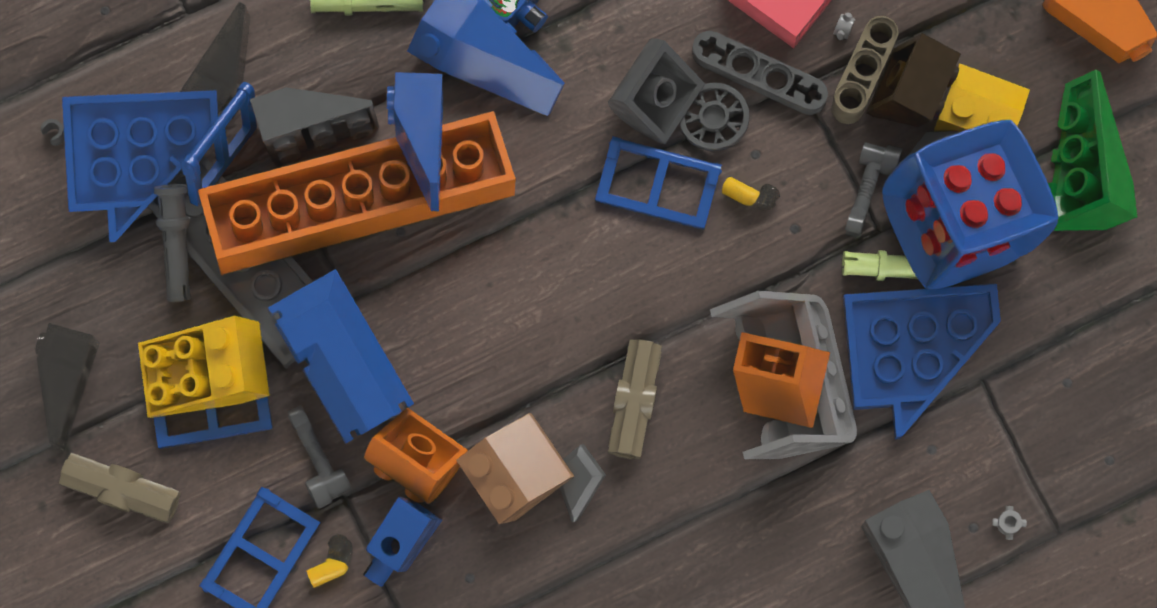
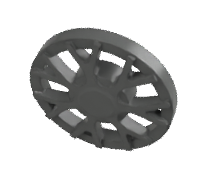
M722 83L705 84L698 94L701 100L695 99L693 103L701 107L699 115L687 111L685 115L690 117V119L685 120L684 115L680 121V127L685 138L694 146L706 151H722L734 146L745 135L749 125V108L744 97L735 88ZM715 91L716 101L705 103L703 93ZM718 91L724 92L721 96L718 95ZM730 94L737 100L727 109L722 101ZM744 113L743 123L729 122V115ZM700 121L702 128L694 133H690L686 125ZM726 127L735 134L727 141L720 133ZM707 131L715 133L714 143L703 142Z

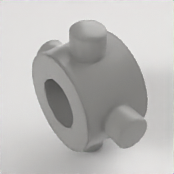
M851 13L840 15L833 33L839 40H847L855 22V18H852Z
M1006 506V511L998 519H992V525L997 526L998 530L1005 535L1006 540H1013V534L1018 532L1021 527H1026L1027 521L1022 519L1019 513L1013 511V506Z

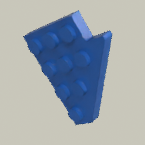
M217 90L62 97L69 212L107 210L109 242H116L158 196L154 194V187L169 184L182 169L181 162L187 155L191 154L217 120Z
M997 284L844 294L843 305L853 410L892 407L895 439H901L1001 322Z

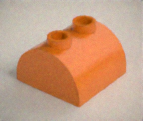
M406 408L373 436L366 449L364 459L374 466V472L377 476L384 480H395L405 487V494L408 498L415 502L430 504L454 477L460 468L456 460L468 450L415 412Z

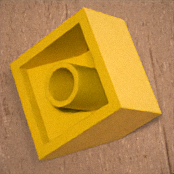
M959 63V73L949 89L944 108L939 115L934 131L951 130L962 132L1000 120H1012L1018 126L1030 89Z

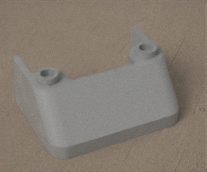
M758 290L710 309L711 317L735 318V332L739 340L741 332L830 352L813 428L780 420L767 422L762 429V445L744 451V459H782L839 447L855 440L857 426L829 310L819 296Z

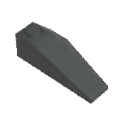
M930 490L902 500L864 521L861 528L906 608H965L949 524Z

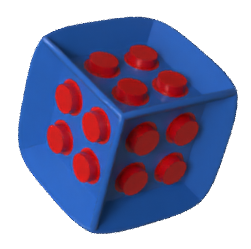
M1000 120L983 124L924 146L903 159L886 179L882 188L884 206L892 228L913 272L926 289L948 287L999 269L1020 256L1033 251L1054 231L1058 224L1057 206L1048 182L1027 139L1012 120Z

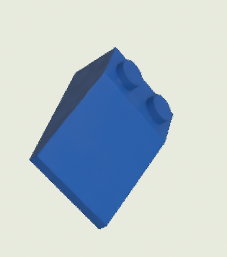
M395 72V86H387L388 125H395L396 140L430 210L439 211L443 121L442 74Z

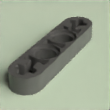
M705 31L694 39L692 55L699 66L803 114H817L825 107L828 90L824 82L818 78L717 32ZM710 42L714 43L715 51L725 56L726 49L731 50L727 57L726 66L721 65L722 56L716 53H711L709 57L703 56V48L700 46L707 47ZM741 56L748 57L753 63V69L747 74L736 72L732 67V62L736 58ZM772 72H780L787 78V84L782 89H772L766 83V77ZM793 81H799L797 89L804 93H808L810 89H815L817 91L816 97L820 101L813 99L808 104L804 102L805 95L796 90L793 97L788 96L792 89Z

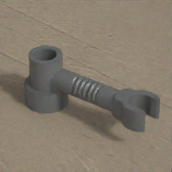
M867 142L864 143L859 164L865 165L866 168L861 180L862 183H860V190H858L854 206L846 224L845 235L860 239L880 174L889 176L901 161L903 148L887 145V148Z
M300 405L287 411L289 414L288 418L306 451H308L307 453L318 473L317 476L305 481V485L317 509L331 504L332 498L350 490L351 485L342 468L336 471L333 470L323 449H321L322 447L303 407Z

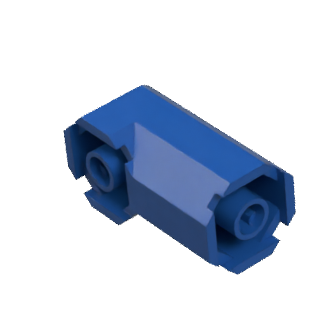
M336 269L268 307L267 310L271 317L277 313L279 314L280 318L276 320L277 323L275 325L296 362L299 364L305 360L308 364L302 371L345 444L353 440L350 434L351 431L355 430L357 436L362 435L400 413L401 409L398 404L402 403L405 409L414 404Z

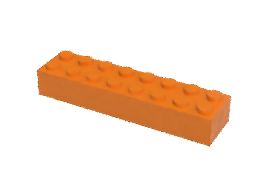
M492 111L442 125L439 211L430 210L396 137L198 189L219 270L221 275L512 197L515 196L516 178L495 113Z

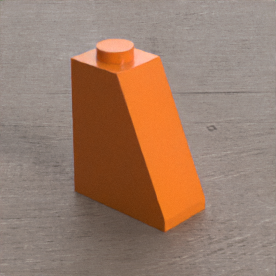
M1044 0L1042 4L1046 12L1117 63H1121L1129 58L1133 62L1144 58L1152 52L1151 47L1157 39V31L1138 0Z

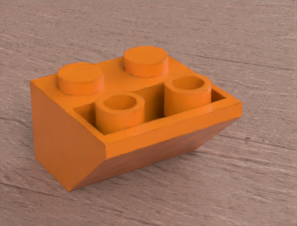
M741 332L733 372L743 411L813 428L830 352Z

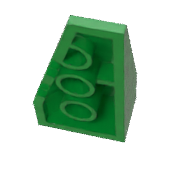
M1094 70L1065 83L1058 120V127L1062 131L1058 149H1053L1051 162L1055 163L1052 182L1048 183L1058 211V224L1054 231L1107 230L1137 218L1134 183L1101 72Z

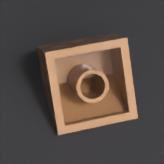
M532 413L526 414L485 437L456 460L499 524L516 521L574 477Z

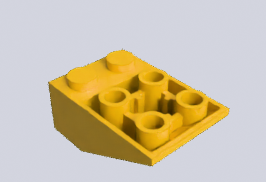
M231 316L138 343L148 418L238 405L270 396L259 321Z

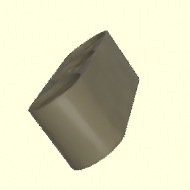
M876 16L870 19L864 28L835 90L831 106L833 116L841 123L853 124L864 115L897 41L898 26L891 18ZM875 32L884 33L889 38V41L882 44L877 43L871 38V34ZM861 64L869 65L873 69L874 74L863 76L857 72L855 67ZM847 96L853 97L857 100L859 106L854 109L846 108L841 104L840 99Z

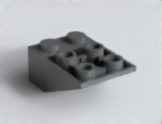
M288 87L250 99L263 142L272 162L278 160L281 163L291 162L301 157L303 152L316 149V151L328 150L336 146L339 140L349 137L361 139L371 135L373 129L379 128L373 103L368 99Z

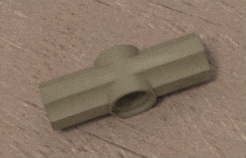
M640 339L629 341L622 380L619 379L613 408L615 419L611 429L608 454L626 459H641L648 419L651 420L657 391L655 381L659 370L662 345Z
M73 453L65 460L59 481L61 486L95 497L98 502L128 513L132 510L168 524L176 513L181 495L180 491L144 479L143 475L115 464L107 466L93 459Z

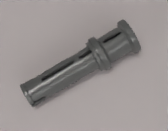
M168 184L154 187V194L158 195L160 216L156 219V226H158L159 230H162L167 285L166 298L169 302L184 301V298L185 300L191 299L186 247V229L189 228L191 223L190 217L186 216L185 193L188 192V188L185 184Z

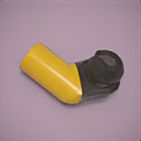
M729 177L722 186V193L743 205L765 211L773 209L776 206L775 202L780 198V191L770 184H764L759 192L733 177Z
M342 534L332 536L328 541L329 550L325 562L306 570L313 588L343 576L347 572L353 555V545L346 536Z

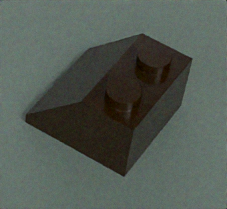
M923 33L894 48L866 113L872 117L916 127L932 120L935 121L945 105V101L942 100L946 88H949L954 83L959 73V67L956 64L961 53Z

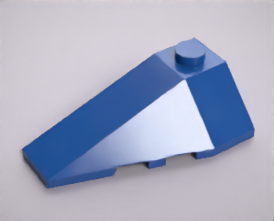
M435 0L421 19L407 52L442 72L543 115H550L565 82L535 50H530L515 34L517 32L509 22L505 23L491 8L493 5L489 0Z

